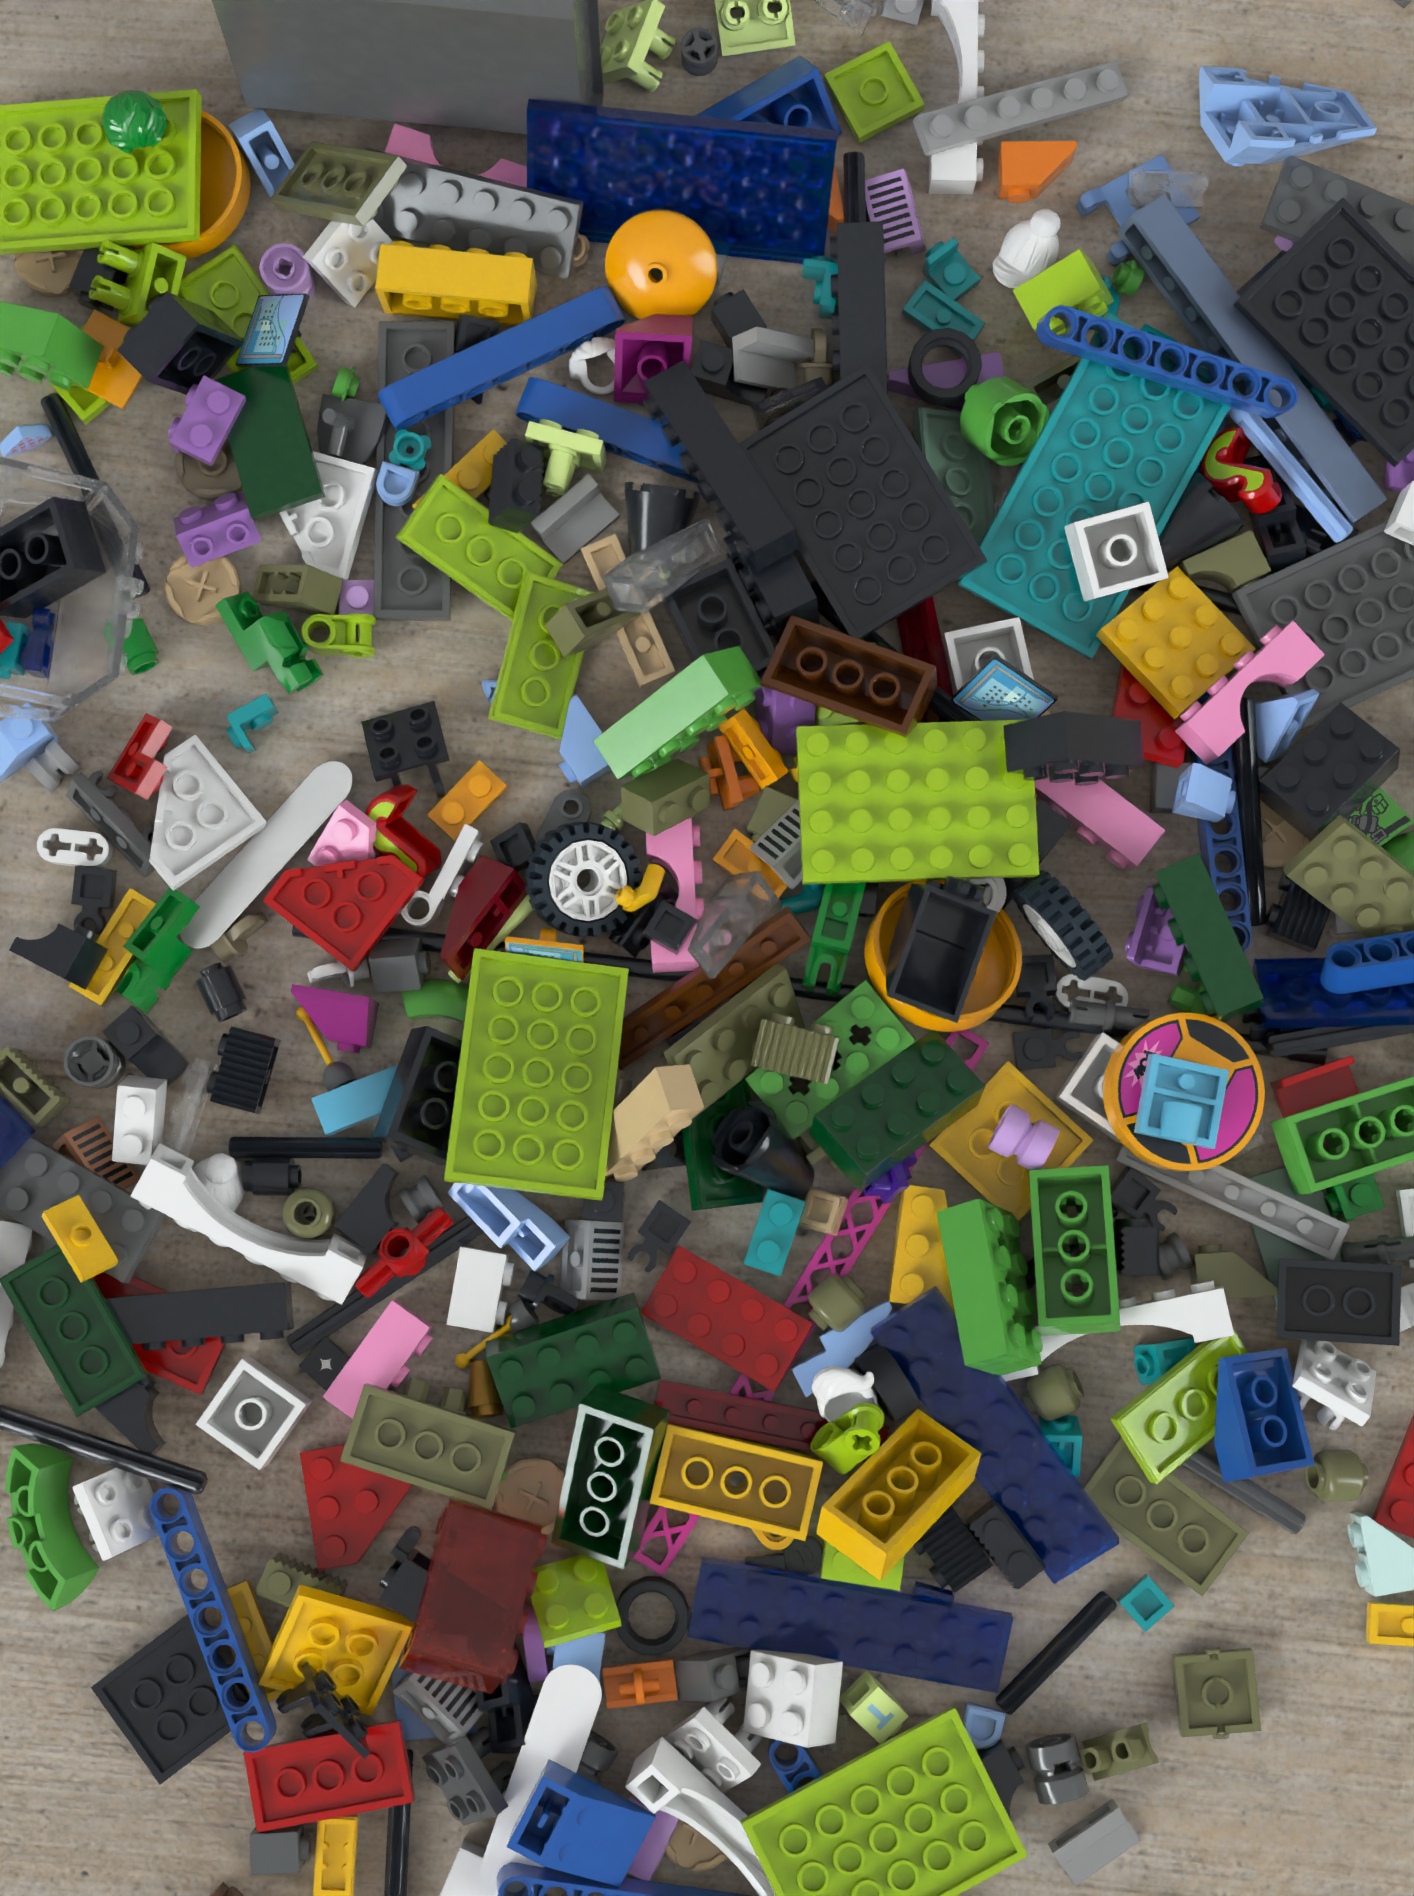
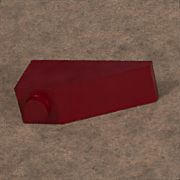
M482 855L458 886L440 955L441 959L460 980H463L471 970L474 948L486 950L527 895L525 890L526 884L514 868Z

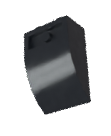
M947 876L945 884L929 879L926 880L925 884H911L890 947L886 970V992L888 997L958 1023L997 913L982 906L984 902L982 900L985 892L984 887L951 876Z
M410 1526L404 1532L391 1551V1554L399 1560L392 1564L380 1582L379 1586L385 1590L379 1600L419 1627L445 1635L470 1636L485 1634L507 1625L511 1616L510 1612L414 1548L422 1535L419 1527Z

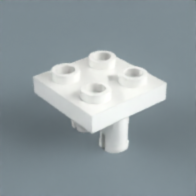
M373 219L366 223L364 227L332 220L303 258L346 304L355 308L376 281L380 244L391 245L393 241Z
M1302 1340L1299 1346L1292 1387L1297 1390L1301 1410L1305 1408L1310 1398L1324 1405L1317 1412L1316 1416L1318 1421L1324 1426L1331 1419L1332 1421L1328 1426L1329 1429L1337 1430L1345 1417L1363 1426L1371 1416L1376 1371L1371 1369L1364 1361L1354 1359L1336 1349L1329 1341Z
M114 1468L72 1487L75 1493L74 1503L75 1505H80L77 1511L84 1515L90 1529L89 1540L90 1542L95 1541L92 1547L100 1553L102 1561L159 1535L150 1512L149 1505L154 1493L147 1478Z
M727 1698L710 1702L706 1708L703 1706L672 1727L664 1737L667 1742L722 1793L743 1782L756 1772L761 1763L751 1752L763 1740V1736L750 1735L751 1733L743 1732L744 1722L734 1736L723 1726L724 1722L735 1711V1707L731 1702L726 1707H722Z

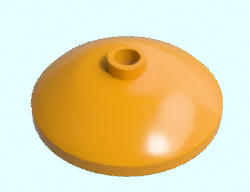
M656 209L631 217L616 231L606 252L605 273L608 285L617 302L629 314L639 320L655 314L693 316L707 303L714 290L718 274V264L711 240L695 221L675 211ZM651 269H660L663 273V278L659 280L653 278Z

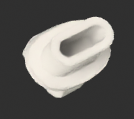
M366 958L356 972L349 970L338 960L335 963L315 967L312 971L307 972L310 984L341 977L342 981L349 988L354 987V981L370 978Z

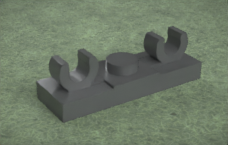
M101 770L92 773L89 779L82 772L71 779L66 796L145 878L155 870L149 862L152 843L148 840L153 836L154 826H147L142 833L135 828L136 825L133 823V819L128 811L123 807H117L112 801L117 787L112 785L107 790H101L96 786L102 780L104 774Z

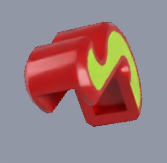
M1229 427L1212 439L1200 463L1201 475L1213 485L1212 489L1219 496H1223L1228 502L1242 501L1251 513L1261 514L1271 511L1281 501V488L1278 483L1273 482L1269 469L1242 464L1251 447V442L1241 427Z
M408 784L396 785L372 799L366 808L365 814L376 822V840L373 843V849L382 856H396L425 878L441 866V852L438 847L402 817L418 790Z

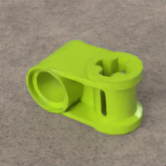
M360 613L345 615L316 614L308 617L302 625V637L309 650L316 655L352 658L375 656L376 649L372 647V626L376 624V618L373 615ZM320 627L329 629L330 636L326 641L317 643L311 640V634L315 629ZM360 629L359 642H358V630Z
M868 1402L854 1405L840 1417L821 1427L812 1439L810 1449L838 1473H848L858 1463L879 1450L881 1440L878 1431L883 1427L885 1418L883 1411L875 1404Z

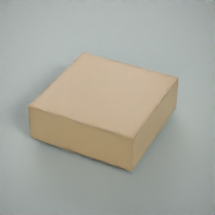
M810 1188L798 1225L837 1237L848 1199L844 1196Z

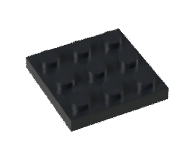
M188 1614L91 1687L160 1785L231 1731ZM219 1654L220 1659H221L224 1663H226V1662L224 1661V1659L221 1657V1655ZM241 1683L233 1685L234 1697L238 1701L248 1702L250 1697Z

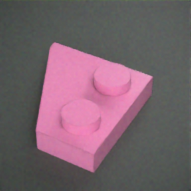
M346 799L338 805L307 860L317 867L324 864L375 858L373 843L376 840V822Z

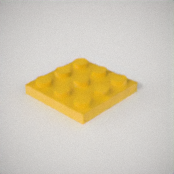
M1178 566L1168 573L1169 578L1157 582L1101 628L1096 635L1174 720L1195 701L1206 694L1207 689L1221 676L1224 675L1226 677L1235 669L1234 663L1247 651L1251 650L1254 652L1256 650Z
M1006 1061L985 1084V1089L978 1105L939 1133L928 1146L984 1199L993 1205L1012 1212L1019 1222L1031 1209L1029 1170L1016 1163V1155L1013 1154L1007 1158L987 1148L991 1136L1007 1107L1012 1103L1029 1113L1030 1122L1034 1123L1041 1119L1060 1129L1058 1138L1041 1169L1069 1168L1093 1142V1139L1009 1061Z
M300 1584L260 1672L258 1685L282 1692L287 1689H293L305 1681L301 1666L308 1662L317 1672L321 1669L326 1671L337 1686L335 1690L342 1697L346 1694L352 1697L362 1714L372 1716L413 1629V1622L398 1612Z

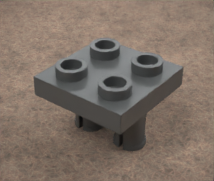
M486 1726L481 1727L470 1738L463 1737L436 1747L422 1757L427 1766L426 1772L428 1777L436 1786L440 1787L448 1800L447 1807L450 1813L463 1826L497 1816L508 1807L502 1793L507 1790L512 1774L509 1775L508 1773L514 1767L510 1762L502 1761L498 1767L488 1773L480 1760L492 1751L491 1740L485 1741L490 1737V1729Z

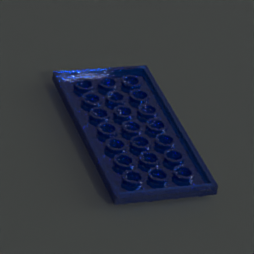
M529 99L527 104V188L583 201L579 234L585 235L589 242L609 244L616 231L631 217L645 211L663 209L681 213L695 221L708 235L716 254L803 264L804 259H812L814 256H824L838 131Z

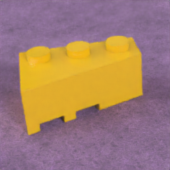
M909 1185L907 1189L901 1191L887 1291V1300L889 1302L955 1311L937 1211L948 1208L944 1190Z

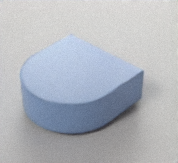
M382 461L376 481L377 491L381 499L391 506L407 504L415 494L420 473L416 470Z
M966 1702L962 1723L974 1747L986 1749L998 1742L1006 1716L1004 1711Z

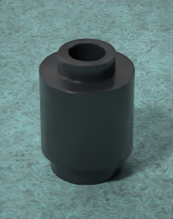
M221 962L200 971L202 978L198 979L196 984L210 1014L216 1015L218 1022L229 1020L247 1010L244 1003L246 996L231 966L223 968Z
M255 1157L253 1161L244 1162L242 1172L243 1189L245 1192H253L254 1196H289L294 1193L295 1188L301 1187L302 1169L300 1165H295L293 1157Z

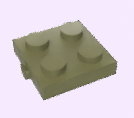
M1217 1647L1213 1650L1205 1648L1204 1652L1172 1654L1179 1734L1182 1738L1213 1735L1214 1739H1227L1231 1733L1261 1731L1254 1654L1251 1648L1221 1650L1220 1647Z

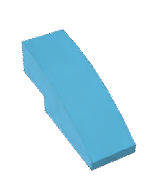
M398 1065L311 1098L325 1135H333L361 1122L379 1117Z

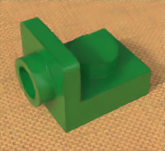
M1373 1173L1326 1188L1328 1194L1324 1195L1330 1216H1336L1342 1222L1354 1220L1355 1217L1385 1208Z

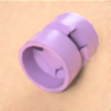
M286 243L272 246L261 257L259 269L261 278L270 295L306 293L310 296L309 302L315 294L316 281L310 264L303 258L305 254L298 247Z
M1011 1103L995 1128L987 1148L1007 1158L1014 1154L1016 1155V1163L1028 1170H1039L1048 1158L1058 1138L1060 1129L1041 1119L1034 1123L1030 1122L1029 1113Z

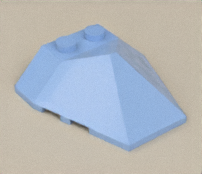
M1200 67V125L1224 162L1229 165L1243 166L1245 163H1279L1285 161L1289 156L1300 157L1373 136L1376 133L1377 127L1349 91L1306 82L1303 83L1302 89L1280 85L1281 77L1269 75L1268 81L1265 82L1247 78V70L1239 68Z

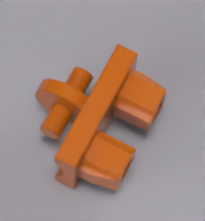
M726 735L716 736L713 742L706 745L709 757L700 758L698 761L701 770L709 773L710 796L719 794L723 811L734 809L744 800L759 793L758 783L751 774L737 777L734 764L743 762L729 744Z
M673 1658L602 1667L607 1709L678 1700Z

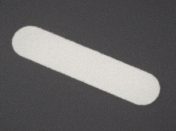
M330 761L315 768L266 822L265 828L252 837L194 901L200 908L194 914L190 923L180 932V936L186 945L192 948H204L217 941L334 812L338 805L343 802L349 794L353 782L352 773L345 764L338 761Z
M573 1664L559 1666L552 1670L544 1680L524 1738L526 1745H523L520 1749L504 1796L508 1807L497 1816L479 1869L480 1882L495 1889L492 1896H498L497 1874L504 1865L508 1863H523L544 1867L507 1848V1844L513 1827L548 1759L575 1773L577 1772L602 1698V1690L598 1679L591 1671L582 1666ZM512 1881L505 1889L510 1892H518L525 1887V1884L521 1881Z

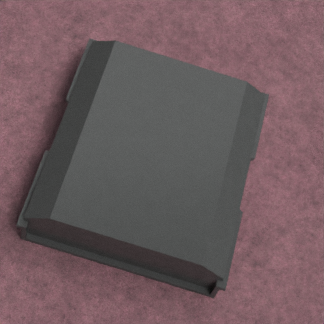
M212 0L245 104L248 107L582 140L587 139L588 134L600 135L604 81L599 0Z

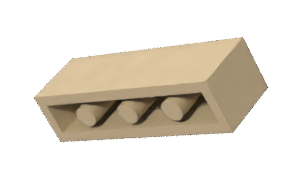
M690 1064L655 1067L613 1110L605 1180L615 1179L616 1182H626L635 1178L638 1175V1171L645 1164L653 1161L656 1158L655 1154L664 1146L672 1143L673 1137L681 1129L689 1126L692 1123V1119L704 1108Z

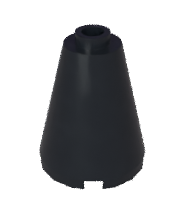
M1196 470L1159 536L1167 572L1179 566L1182 561L1202 553L1234 535L1245 526L1243 520L1223 496H1219L1212 489L1213 485Z
M626 482L625 501L631 570L634 577H639L638 585L661 588L662 581H670L699 505L701 493L694 491L691 499L685 497V489L643 483L640 491L633 490L634 482Z
M752 1100L747 1102L751 1106L742 1111L737 1107L730 1111L720 1122L713 1135L711 1144L716 1147L715 1156L712 1154L711 1156L715 1164L723 1171L793 1198L806 1193L813 1184L814 1168L773 1109L764 1102Z

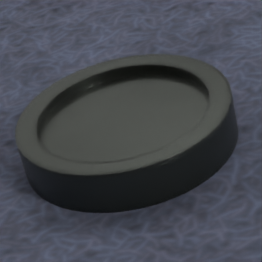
M806 1536V1541L794 1539L784 1550L786 1566L791 1572L800 1576L813 1574L821 1566L823 1553L821 1545L811 1536Z

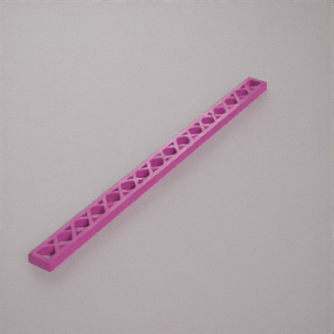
M968 1029L950 1032L945 1040L950 1047L958 1035L977 1046L971 1058L963 1060L973 1071L989 1042ZM929 1141L915 1151L917 1161ZM915 1164L909 1167L910 1172L912 1171ZM854 1188L848 1198L841 1222L842 1225L846 1219L848 1228L839 1230L837 1237L850 1235L853 1248L851 1254L848 1257L834 1260L830 1243L836 1236L826 1234L783 1303V1306L790 1309L795 1303L809 1300L808 1297L812 1291L810 1276L814 1270L829 1267L831 1274H837L835 1266L844 1264L838 1274L841 1277L846 1273L848 1274L891 1203L883 1204L882 1202L878 1208L876 1199L881 1198L880 1196L859 1197L862 1191L859 1192ZM870 1201L873 1214L870 1223L854 1227L850 1210L854 1204ZM864 1231L857 1242L855 1232ZM826 1252L827 1261L819 1263L823 1254ZM805 1285L807 1295L798 1296ZM812 1318L810 1319V1321L814 1323L811 1331L809 1332L806 1340L804 1341L802 1347L800 1348L798 1354L796 1355L793 1363L795 1362L799 1353L801 1352L807 1340L809 1339L815 1327L817 1326V1324ZM743 1373L739 1375L729 1393L738 1395L744 1385L746 1394L742 1396L762 1397V1400L771 1401L776 1393L770 1389L752 1393L748 1376ZM659 1506L645 1528L641 1547L633 1558L661 1576H664L700 1517L699 1515L688 1513L689 1518L686 1523L669 1527L666 1514L668 1508ZM660 1520H662L663 1528L655 1530ZM680 1532L673 1543L671 1534ZM665 1536L668 1552L661 1563L642 1552L649 1539Z

